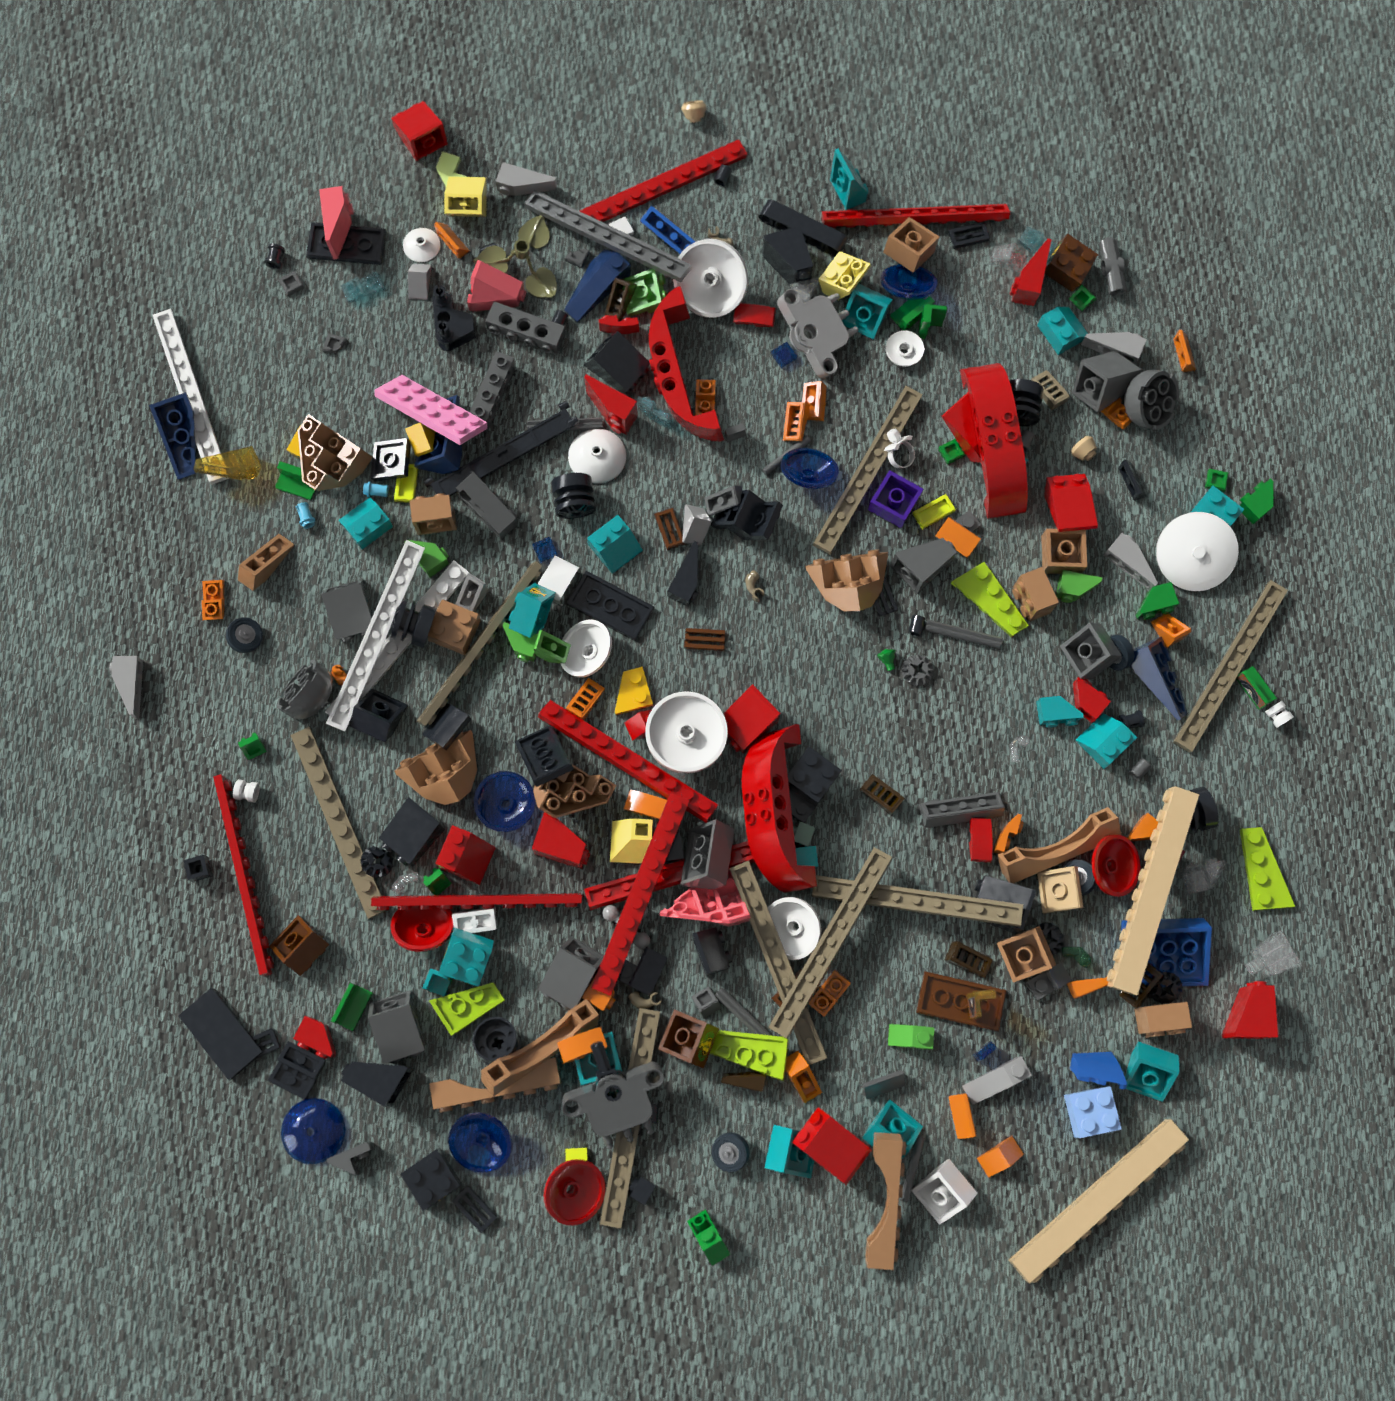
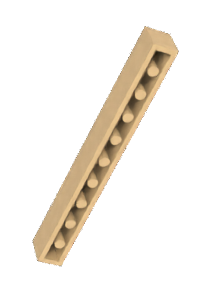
M1174 786L1166 790L1163 795V802L1165 803L1163 809H1160L1157 815V829H1154L1151 834L1150 841H1152V845L1145 853L1144 861H1146V864L1138 876L1140 881L1138 889H1135L1132 895L1133 906L1126 914V921L1128 922L1126 928L1121 931L1119 937L1121 944L1113 956L1115 964L1107 975L1108 987L1131 995H1138L1199 794Z
M1165 1119L1009 1259V1262L1026 1282L1031 1283L1033 1281L1035 1283L1040 1280L1044 1275L1042 1272L1047 1267L1052 1268L1059 1262L1058 1257L1064 1252L1067 1254L1072 1251L1076 1246L1074 1243L1078 1239L1086 1238L1091 1233L1090 1229L1095 1224L1100 1225L1107 1219L1106 1214L1109 1211L1117 1210L1123 1204L1122 1200L1127 1195L1130 1197L1139 1190L1137 1186L1140 1183L1149 1181L1155 1175L1153 1172L1158 1167L1163 1168L1170 1162V1156L1174 1153H1180L1186 1147L1184 1144L1188 1141V1138L1171 1119Z

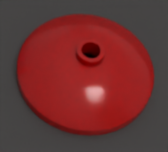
M1115 834L1104 837L1099 841L1093 852L1092 873L1098 887L1107 895L1114 897L1125 896L1134 889L1138 882L1140 858L1137 849L1128 838L1122 835Z
M431 905V909H419V906H410L408 910H397L391 920V933L396 943L404 949L415 952H425L438 948L449 939L454 929L451 910L440 909V905Z
M583 1159L568 1160L560 1164L551 1173L544 1189L545 1207L550 1216L561 1224L569 1226L582 1224L591 1219L601 1207L605 1196V1181L601 1171L591 1162ZM571 1185V1189L567 1191V1187Z

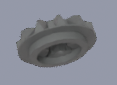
M919 654L909 656L902 665V676L911 685H925L933 676L932 662L926 656L923 657ZM922 664L921 671L923 673L919 672L914 677L913 675L915 669L913 668V666L918 667V665Z

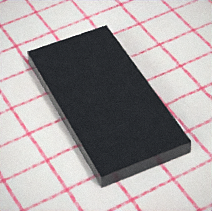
M311 222L306 257L307 259L382 265L386 229L350 226L338 259H333L325 241L323 223Z
M585 571L566 603L575 610L634 641L637 640L655 609L653 605L588 571Z
M551 725L515 741L536 787L574 770Z
M212 987L178 1015L229 1081L263 1053L257 1042L253 1040L249 1032Z

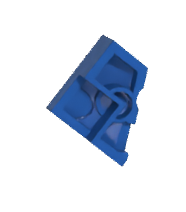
M1112 1052L1072 1054L1070 1069L1078 1080L1095 1082L1104 1086L1106 1081L1118 1083L1119 1089L1127 1088L1123 1071Z

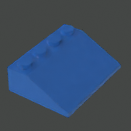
M1204 918L1161 919L1148 962L1160 972H1171L1177 975L1182 982V986H1208L1212 927ZM1121 920V931L1126 928L1128 921ZM1147 970L1145 971V974L1151 979L1154 977ZM1142 979V982L1145 985L1149 986V983L1146 980Z

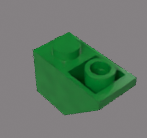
M1271 478L1266 483L1261 481L1253 488L1255 490L1254 493L1250 494L1248 492L1239 500L1241 502L1240 506L1244 508L1242 514L1252 524H1255L1273 508V480Z
M1172 582L1154 586L1147 592L1136 613L1137 619L1143 617L1144 620L1155 617L1157 613L1162 612V615L1174 612V608L1179 602Z
M706 1210L687 1221L712 1266L731 1255Z

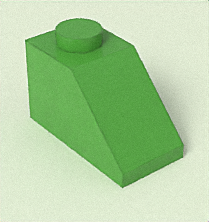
M408 540L425 548L419 564L429 578L449 565L446 559L449 556L443 547L439 549L435 543Z
M1063 570L1059 575L1056 597L1066 603L1076 601L1098 587L1102 582V577Z
M504 622V631L517 659L523 662H528L529 660L534 662L536 658L534 646L538 634L529 638L509 629L510 624Z
M539 630L534 652L537 657L547 662L566 663L571 644L543 630Z
M889 1024L888 1046L933 1049V1027Z

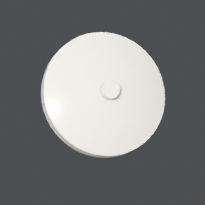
M703 239L689 245L682 251L678 258L691 264V270L682 282L673 279L674 288L681 286L687 308L690 311L703 317H720L731 312L741 303L748 288V271L742 256L733 246L717 239Z
M1206 512L1186 513L1172 520L1163 529L1156 546V559L1162 574L1172 584L1189 591H1204L1221 584L1231 574L1238 559V542L1231 527L1221 518Z
M695 692L674 693L659 701L650 712L645 730L647 746L655 760L665 768L678 773L699 772L711 766L722 754L727 741V723L721 709L708 697Z

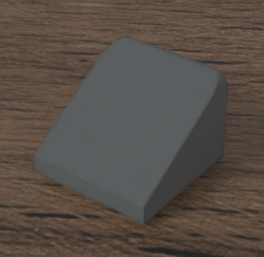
M709 986L691 996L703 1018L721 1009L719 1001Z

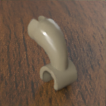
M715 226V234L711 233L710 229H708V237L710 239L721 240L734 246L732 238L721 239L718 237L719 228Z
M753 570L746 576L745 583L748 591L752 594L753 600L758 602L759 598L755 596V593H761L764 596V591L761 588H755L759 574Z
M637 991L629 995L631 1004L637 1008H649L661 1003V1001L658 1003L652 1001L653 995L658 994L656 992L651 994L650 999L640 997Z

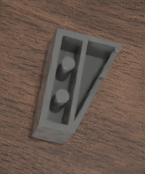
M474 472L456 487L461 502L500 540L518 525L516 513L511 508L507 509L503 501L497 495H494Z

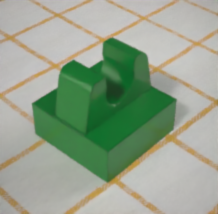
M252 733L251 737L247 739L242 738L238 742L239 748L247 760L267 752L256 733Z
M433 868L434 873L429 877L425 875L423 883L434 895H439L452 883L440 869Z

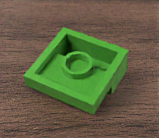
M650 269L625 278V280L637 284L626 310L627 315L631 317L645 311L649 313L655 312L660 302L668 294L663 289L666 280L662 273Z

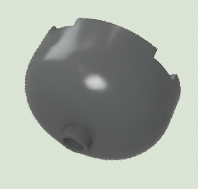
M1147 370L1138 374L1130 382L1125 393L1124 405L1129 419L1142 428L1158 430L1165 427L1175 415L1172 412L1176 401H1179L1178 382L1174 375L1166 371Z
M311 660V665L308 667L303 665L285 687L284 698L278 699L277 708L293 719L302 720L310 718L318 711L323 710L329 703L328 699L332 693L333 679L330 672L316 660ZM297 679L299 684L297 685L293 681Z

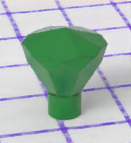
M884 649L877 655L886 665L887 671L895 669L893 663L896 653L895 649Z

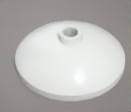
M590 429L581 433L573 440L569 448L568 459L574 473H586L591 476L592 483L601 484L613 480L621 473L626 462V450L621 439L614 433L605 429ZM595 449H599V450H600L599 453H594L593 451H594Z
M584 620L575 624L562 639L571 644L566 663L560 664L567 673L575 677H587L596 673L606 663L611 652L612 637L608 628L596 620Z
M785 897L773 902L768 907L788 960L801 959L811 954L821 937V924L815 910L804 900L795 897ZM795 923L799 925V929L794 927Z

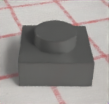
M969 510L955 520L972 533L981 527V523Z

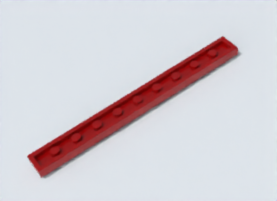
M738 139L580 210V212L601 222L607 221L718 171L721 165L729 166L747 158V152Z
M1007 204L822 211V222L831 228H836L837 226L855 227L856 225L871 227L879 224L891 226L892 224H902L909 217L920 224H929L930 222L945 224L952 221L958 223L966 221L984 222L985 220L1003 221L1010 218V211Z
M552 700L539 712L538 718L668 799L670 793L690 800L686 811L705 823L708 822L717 810L718 804Z
M220 774L213 776L259 975L267 976L272 974L271 969L274 968L272 957H268L267 948H269V942L262 932V928L265 927L264 921L257 911V908H260L258 897L253 894L255 882L252 876L249 877L250 861L244 855L243 849H246L244 838L240 837L241 823L234 813V810H237V806L229 792L232 791V785L229 779Z
M670 793L591 988L607 995H612L690 800Z
M748 841L732 845L729 868L747 861L750 863L755 862ZM684 860L663 866L654 891L681 884ZM637 874L585 888L584 891L589 909L593 910L627 900Z
M582 893L373 896L371 898V906H377V910H389V906H398V910H408L410 906H419V909H431V905H440V909H452V905H461V909H472L473 905H482V908H494V904H503V908H515V904H524V908H535L536 904H544V907H557L559 903H565V907H578V903H582Z

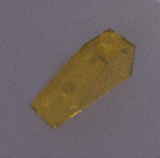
M253 446L196 459L194 471L197 473L238 480L253 479L259 475L261 464Z

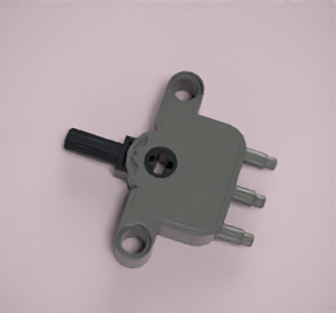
M594 1042L591 1044V1050L599 1069L596 1071V1081L565 1093L562 1098L563 1113L571 1118L587 1113L592 1129L596 1134L602 1136L607 1149L614 1147L611 1135L620 1131L624 1132L628 1142H632L634 1137L631 1127L642 1123L649 1135L653 1134L654 1129L650 1118L652 1106L647 1091L663 1083L664 1076L661 1066L656 1062H649L622 1072L616 1069L615 1065L610 1064L603 1042ZM654 1071L659 1073L655 1078L648 1076L649 1073ZM613 1087L616 1091L612 1092L609 1088ZM570 1101L577 1103L574 1107H568L566 1104Z

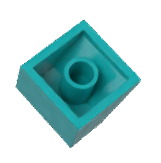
M858 284L853 289L845 309L849 311V315L842 319V322L848 328L857 327L859 333L874 339L893 299Z
M1070 307L1054 308L1042 315L1037 325L1057 355L1081 343L1086 334H1088Z
M370 497L338 520L361 550L393 527L387 515Z
M616 515L587 537L588 546L612 574L643 551L632 531L619 515Z
M1103 713L1075 741L1104 769L1137 736L1122 722Z
M1138 1041L1131 1054L1125 1074L1126 1089L1163 1102L1179 1074V1055Z
M889 1099L862 1138L873 1147L874 1132L900 1134L903 1142H906V1153L902 1155V1160L911 1150L923 1126Z
M773 1125L765 1168L811 1179L815 1161L792 1143L800 1132L799 1130Z

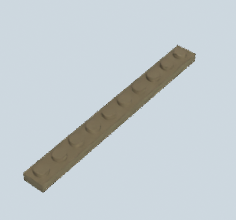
M905 386L817 536L813 546L831 554L888 456V452L884 450L892 442L889 441L887 432L897 429L901 434L923 394Z
M537 561L531 563L416 721L422 726L432 724L437 717L435 712L438 708L442 709L449 700L446 697L450 692L454 693L459 687V679L462 675L466 676L472 669L470 664L474 659L477 661L483 654V646L486 643L488 645L495 637L494 631L497 627L500 629L503 623L507 621L505 618L507 613L515 610L517 594L525 590L531 581H535L541 574L539 571L542 567L541 564Z
M1272 580L1267 583L1175 737L1174 744L1189 753L1193 752L1286 595L1287 589Z
M307 727L292 734L291 738L367 918L371 919L388 911L377 910V906H371V898L382 895L375 878L366 874L361 867L360 859L363 850L311 728Z
M875 847L873 848L768 1028L785 1039L789 1038L893 860L890 855Z
M747 861L729 869L742 902L746 904L750 915V922L783 1003L795 983L796 977L751 864ZM806 1007L793 1030L805 1061L808 1065L826 1059L827 1055L809 1010Z
M816 875L817 887H813L812 896L843 901L854 881ZM881 884L877 885L866 904L1021 927L1023 904Z
M639 1008L628 1070L652 1061L660 1016L659 1011ZM640 1124L631 1127L634 1137L632 1142L627 1141L623 1131L616 1133L600 1225L616 1228L622 1227Z

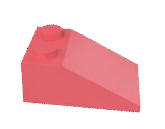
M342 186L319 189L325 241L333 259H338L352 224L351 215H354L349 195L344 192Z

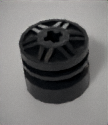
M1010 380L1019 426L1026 427L1039 423L1041 416L1040 404L1042 403L1044 391L1043 386L1032 380Z
M567 473L551 481L553 497L556 498L554 506L557 517L563 519L581 518L589 516L596 511L594 495L591 494L593 486L590 475L586 473Z
M403 598L396 609L391 624L390 638L396 639L398 631H401L403 633L400 641H404L407 634L412 635L411 644L424 648L437 608L424 604L420 612L415 611L416 601H413L411 609L406 608L408 599Z
M1202 786L1189 790L1199 794L1187 836L1197 833L1198 829L1204 831L1217 827L1219 823L1218 810L1208 789Z
M502 1017L485 1019L477 1026L473 1033L472 1043L474 1050L487 1066L498 1058L510 1055L523 1048L521 1036L510 1021ZM499 1043H502V1044H501V1046H502L501 1049H498V1044H499Z

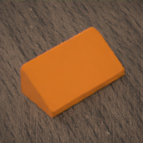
M439 222L434 223L436 233L457 258L460 259L470 251L448 225Z
M1179 330L1173 340L1182 372L1194 371L1196 367L1188 338L1183 330Z
M822 381L804 383L802 402L810 405L807 420L824 421L827 386Z
M950 517L947 518L935 535L939 539L944 538L946 541H950L955 546L956 551L967 558L981 540L977 535Z
M963 1093L949 1096L957 1138L976 1137L968 1095Z

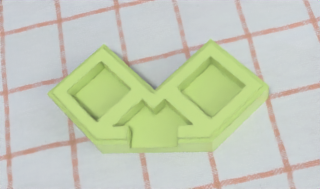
M442 152L436 169L445 187L449 177H467L456 173L460 157Z

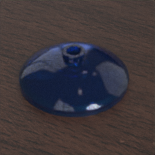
M901 264L893 265L886 268L880 278L881 285L888 293L904 300L926 298L933 294L937 288V279L934 274L922 267H919L913 273Z
M798 448L791 450L783 456L781 461V471L784 476L793 484L806 489L828 487L837 480L839 473L837 463L829 455L815 449Z
M500 771L487 776L479 784L474 795V809L479 820L486 827L497 832H511L524 826L533 815L536 804L531 784L520 774L511 771ZM504 801L510 802L508 807H503L502 804Z
M320 1098L306 1099L294 1105L286 1114L281 1127V1139L285 1150L292 1158L305 1164H318L333 1157L341 1148L346 1134L345 1120L341 1111L333 1103ZM308 1128H313L314 1133L312 1136L307 1134Z
M466 1114L453 1124L449 1132L448 1145L452 1156L460 1165L471 1171L486 1173L497 1170L506 1163L512 1151V1139L508 1129L499 1119L489 1114Z

